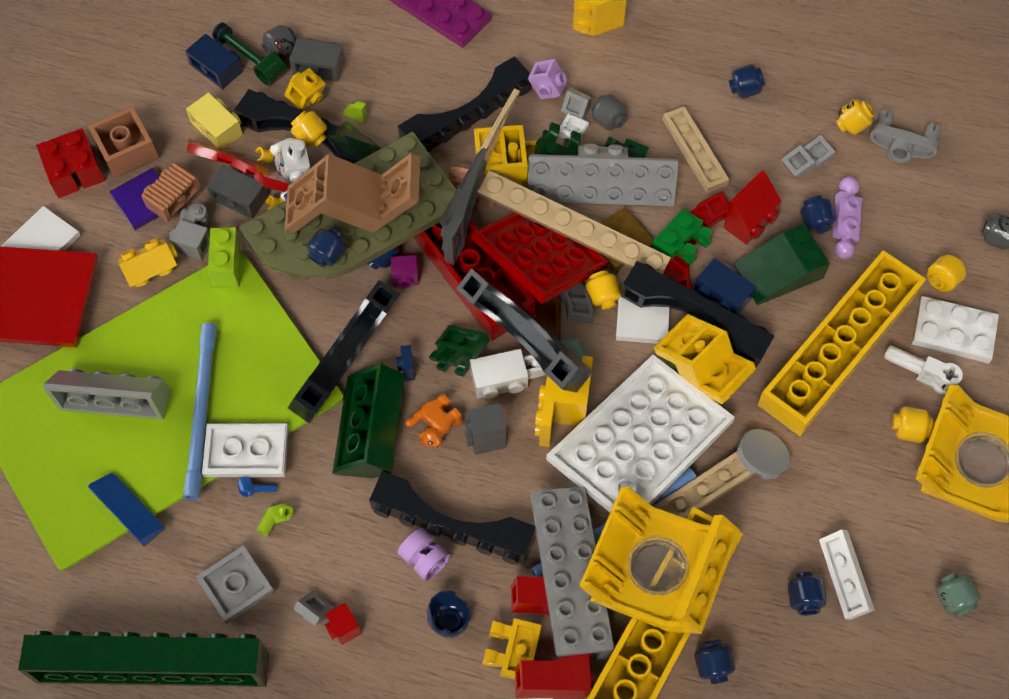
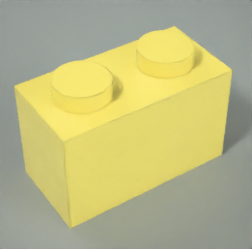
M209 92L186 108L190 122L217 148L224 149L243 135L240 127L242 124L240 118L234 112L230 113L222 100L219 98L215 99Z

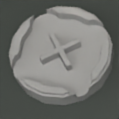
M754 429L745 433L739 441L737 448L739 460L746 470L753 475L757 473L761 475L760 478L766 480L776 479L787 470L790 464V454L782 440L773 433L762 429Z

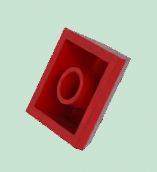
M761 170L729 204L723 228L746 245L753 238L757 240L764 232V227L768 223L773 224L780 215L778 210L781 199L766 172Z

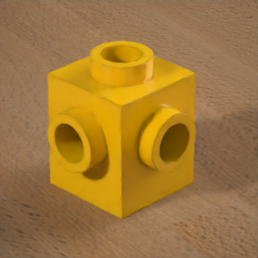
M308 68L302 73L297 72L290 79L284 95L298 109L304 110L309 105H316L321 101L324 96L322 92L326 83L320 76Z

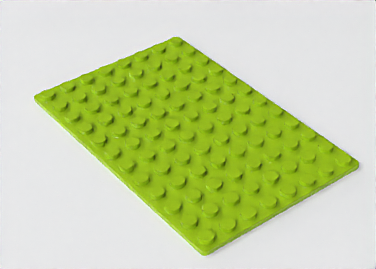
M242 250L240 256L239 287L213 288L207 273V265L80 337L77 347H62L0 383V468L53 562L60 571H66L129 532L88 488L90 483L113 473L154 516L184 499L185 475L188 469L200 356L199 343L201 325L203 323L217 325L206 427L207 424L287 423L289 435L308 423L287 408L320 361ZM69 369H79L86 373L104 371L110 375L120 376L123 373L142 378L157 376L164 379L170 392L164 419L59 410L43 389L44 383L58 370L69 371ZM337 385L313 419L344 400L343 394ZM202 475L201 488L218 477H203Z

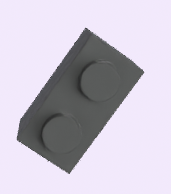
M302 38L296 39L290 57L293 75L297 72L302 73L310 68L321 79L337 82L345 61L342 45L334 42L328 43Z
M225 165L220 167L207 185L212 201L252 219L268 198L266 187L262 186L254 177L251 178L236 168H229Z
M500 403L467 410L468 420H464L465 438L467 446H473L475 455L506 448V426Z

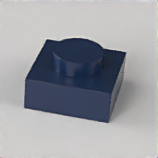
M411 345L400 346L401 356H396L398 372L403 371L405 381L415 380Z

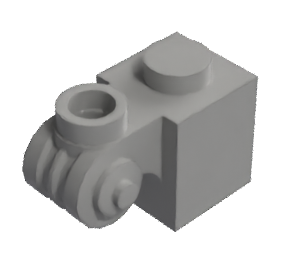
M194 204L189 208L184 207L176 228L174 227L171 230L169 236L170 243L173 244L178 254L200 261L203 260L210 242V233L208 228H206L210 219L206 208L202 204Z

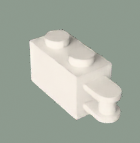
M521 349L470 360V372L477 399H491L498 396V394L506 392H521L524 388H528V379L545 375L532 355L523 357ZM532 365L531 369H526V366Z

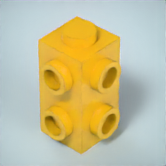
M155 238L144 243L145 247L137 251L130 249L120 254L121 258L117 259V262L130 287L134 285L136 287L143 286L150 282L149 278L156 275L165 276L173 271V267L177 266L174 258H177L178 255L172 243L167 245L164 239L159 240Z

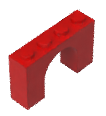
M516 576L511 584L512 613L544 614L550 616L544 577ZM592 653L565 656L554 661L521 660L515 668L516 698L584 699L592 691L595 684L594 673L590 672L589 663L592 659Z

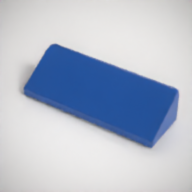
M113 473L88 485L91 492L143 547L165 529L155 516Z

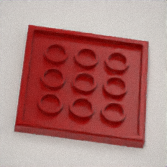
M515 212L474 231L471 237L477 245L541 304L589 279V276L607 269L610 263L600 253Z
M0 246V342L77 347L98 261L97 254Z

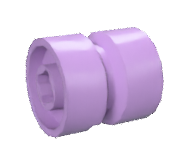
M419 528L405 539L397 553L408 565L414 564V571L424 581H428L445 567L451 556L440 544H433L434 538L424 528Z

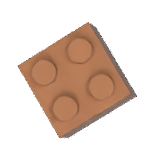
M133 106L88 126L114 178L159 158L153 142Z

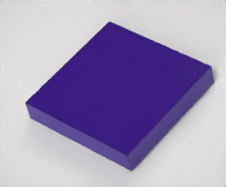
M153 168L109 191L134 230L159 217L145 206L141 197L145 188L155 183L156 179H159Z

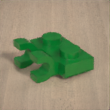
M682 209L652 241V247L671 257V260L677 255L686 263L692 265L697 259L695 253L698 248L688 242L694 239L701 246L707 248L712 243L710 236L713 234V231L704 227L701 219Z

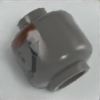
M278 25L263 34L261 47L266 55L273 52L282 59L292 53L297 37L290 27Z
M996 213L992 217H987L981 233L987 244L1001 249L1009 248V216Z

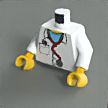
M287 138L272 145L270 149L258 147L255 150V153L262 154L257 159L259 162L271 163L275 156L277 173L283 176L289 182V185L310 169L308 154L303 140ZM282 192L280 198L269 196L265 201L266 204L270 205L267 210L285 202L284 194L287 192Z

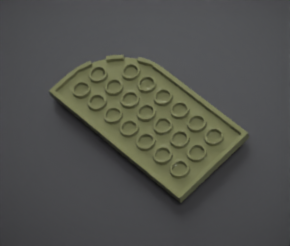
M411 132L354 163L382 175L410 153L420 156L419 202L376 232L372 233L320 214L292 234L284 231L287 200L239 226V229L255 254L273 270L277 269L289 274V277L303 280L320 277L331 279L362 267L438 224L456 192V188L414 132ZM323 228L329 231L330 228H334L344 236L342 241L346 246V250L334 266L326 265L323 268L307 256L309 254L307 244L317 230Z

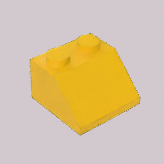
M574 0L573 30L582 34L596 36L623 26L625 23L627 0Z

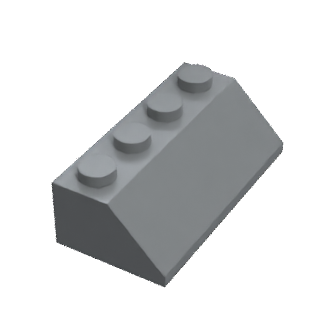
M69 369V371L58 370L44 383L43 387L59 410L164 419L170 392L164 379L157 376L142 378L128 373H123L120 376L110 375L104 371L86 373L79 369Z

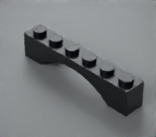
M515 56L495 67L488 85L476 98L457 109L447 112L416 114L398 125L399 139L414 132L426 150L430 152L439 144L448 142L459 132L466 131L472 124L481 119H486L492 112L503 108L514 88L520 90L518 97L528 93L531 89V83L528 80L529 71Z
M248 89L234 109L235 114L241 120V125L258 133L271 130L291 131L293 127L291 122L304 111L303 109L293 108L284 101L272 99L263 92H256ZM321 118L327 125V130L324 133L327 138L321 143L334 156L354 164L376 152L375 142L369 137L357 135L346 127L336 126L328 120Z
M636 261L619 292L622 298L640 308L654 306L681 310L727 331L733 353L754 362L755 368L761 362L774 338V335L769 333L766 328L748 322L742 315L726 310L720 303L704 298L696 290L686 288L677 283L674 278L664 276L655 271L652 266Z
M471 268L456 288L472 305L496 321L517 339L535 358L543 372L562 390L577 393L593 373L586 364L487 273Z
M378 280L287 409L308 423L312 421L400 296L399 293Z
M384 471L381 472L369 499L371 509L378 516L384 518L392 516L399 519V522L405 526L414 527L416 525L425 528L430 535L438 537L441 534L447 536L455 544L461 546L469 544L476 547V550L482 554L491 555L493 553L502 556L505 562L513 565L518 563L525 565L536 536L535 525L512 517L485 523L464 522L449 518L424 503L414 492L408 480Z

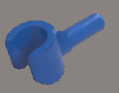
M251 477L238 479L239 492L244 497H249L255 492H277V485H253Z

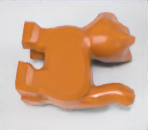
M444 393L436 399L423 404L410 419L405 421L407 427H414L420 420H423L429 426V428H426L419 434L421 438L419 445L438 448L442 445L443 435L447 434L453 427H459L463 424L462 415L456 407L448 413L445 412L450 408L448 404L451 401Z

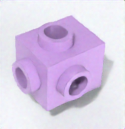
M556 59L535 62L528 77L532 88L540 99L561 96L568 80Z

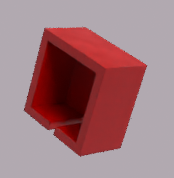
M83 128L36 144L49 183L58 198L79 191L71 173L76 172L84 189L105 181Z

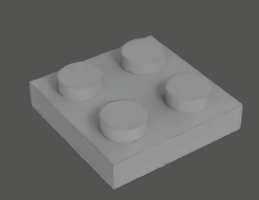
M244 545L196 576V579L226 624L274 593L273 588Z

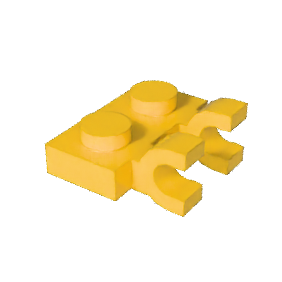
M516 618L513 619L512 626L492 621L489 637L501 640L507 639L508 644L505 654L486 648L482 665L501 667L500 676L515 680V668L521 660H534L542 625Z

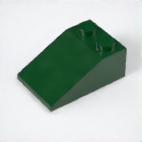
M805 223L782 232L733 264L739 275L756 286L753 300L757 306L824 279L830 265Z

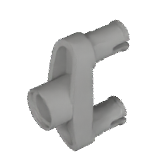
M887 110L879 112L877 122L873 125L870 132V138L873 143L889 150L888 156L892 161L906 163L910 157L929 159L937 154L939 147L938 139L942 130L939 125H936L935 131H933L934 124H928L925 128L924 136L891 127L894 113L889 111L888 117H885Z

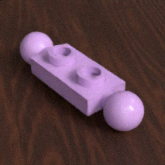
M851 176L841 180L839 184L840 192L835 195L834 206L837 219L833 223L832 237L840 240L835 246V254L844 260L854 255V244L859 241L862 198L854 196L859 190V182Z

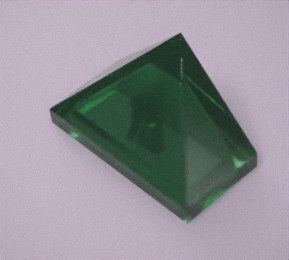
M345 121L329 135L332 141L358 161L381 149V147L348 121Z

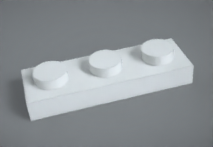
M842 529L819 539L845 619L852 620L874 611L875 609L848 530Z

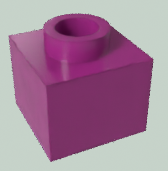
M416 255L391 257L393 286L409 288L413 285H419Z

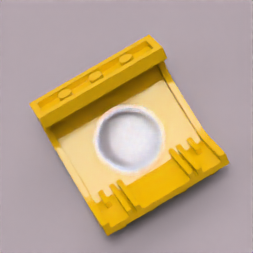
M949 385L943 398L940 412L935 420L930 440L926 445L921 465L917 470L916 480L922 484L920 491L993 521L1009 523V416L975 403L959 385Z
M629 486L621 487L579 587L592 596L591 602L665 631L702 634L740 530L724 515H714L711 525L700 524L655 508Z

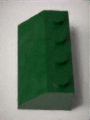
M380 363L347 376L332 474L377 478L380 477L382 471L392 473L405 374Z

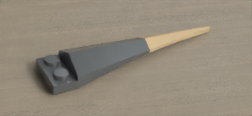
M514 88L439 220L443 227L441 237H443L442 250L444 251V261L449 264H455L465 246L469 223L481 180L501 129L520 93L518 89Z

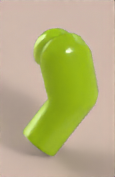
M286 503L269 507L256 531L264 536H269L274 524L287 521L293 516V507Z

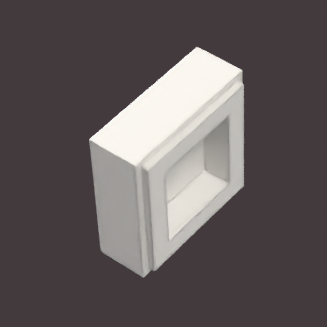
M568 113L560 125L558 136L570 139V133L576 131L581 133L582 140L589 128V122Z

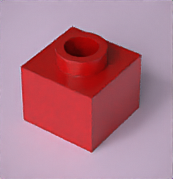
M346 603L325 613L329 621L325 624V627L332 640L338 638L340 644L343 645L361 635L360 628Z

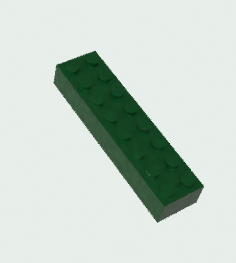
M35 631V635H24L18 670L35 683L266 687L269 652L260 638L253 634H240L239 638H227L228 636L225 634L213 633L210 634V638L198 637L194 633H182L180 637H169L167 633L155 632L151 634V637H142L139 633L124 632L122 636H111L108 632L98 631L93 632V636H82V633L76 631H65L64 635H53L49 631Z

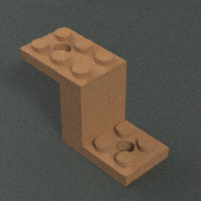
M410 153L380 175L331 154L326 155L288 186L284 231L294 234L315 217L324 214L369 232H376L419 202L420 156Z

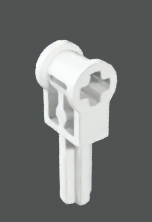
M892 345L887 348L884 354L886 360L918 374L916 380L933 387L941 395H946L949 385L959 384L963 377L962 370L956 364L943 363L930 356L925 361Z

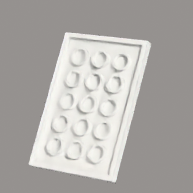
M652 355L547 454L546 460L578 487H585L586 493L608 512H611L621 487L629 486L646 502L652 505L734 422L735 417L655 355Z

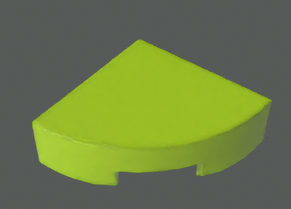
M356 101L354 104L349 103L344 109L343 115L364 124L368 119L366 103Z

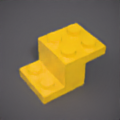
M523 125L502 127L484 175H487L490 170L528 188V160L530 154H535L536 141H525ZM492 127L474 129L476 155Z
M689 314L653 347L656 355L676 364L679 375L720 404H723L756 370L754 362L733 353L727 331Z
M582 356V362L592 370L593 357ZM591 375L577 393L562 390L548 376L546 385H540L539 406L535 420V436H539V446L550 447L553 423L578 426L586 418Z

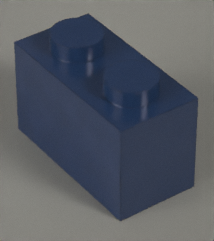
M204 34L185 50L190 66L222 90L242 73L240 57L234 51L227 50L218 39H212L207 34Z
M716 258L697 277L694 290L704 298L716 301L726 310L740 314L752 300L756 289L754 284Z

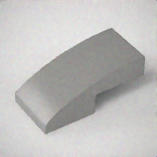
M820 135L806 146L802 147L800 145L781 158V162L795 178H798L836 156V152Z

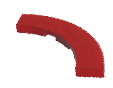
M188 140V153L217 162L229 163L232 168H236L243 173L254 174V179L259 181L262 186L287 192L289 182L277 172L232 152L195 140Z
M722 192L699 203L690 213L701 219L703 226L710 229L716 223L726 219L729 203ZM691 239L688 243L695 246L697 241ZM676 255L672 260H669L663 275L670 276L682 286L693 289L690 281L689 264Z

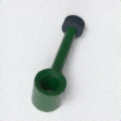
M224 22L217 24L213 29V38L218 39L221 43H229L256 64L253 67L254 73L263 84L269 86L287 71L284 62L278 55L271 52L266 57H261L233 36L232 28Z

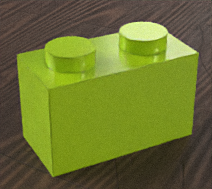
M236 227L210 228L207 273L213 288L239 287L241 241Z

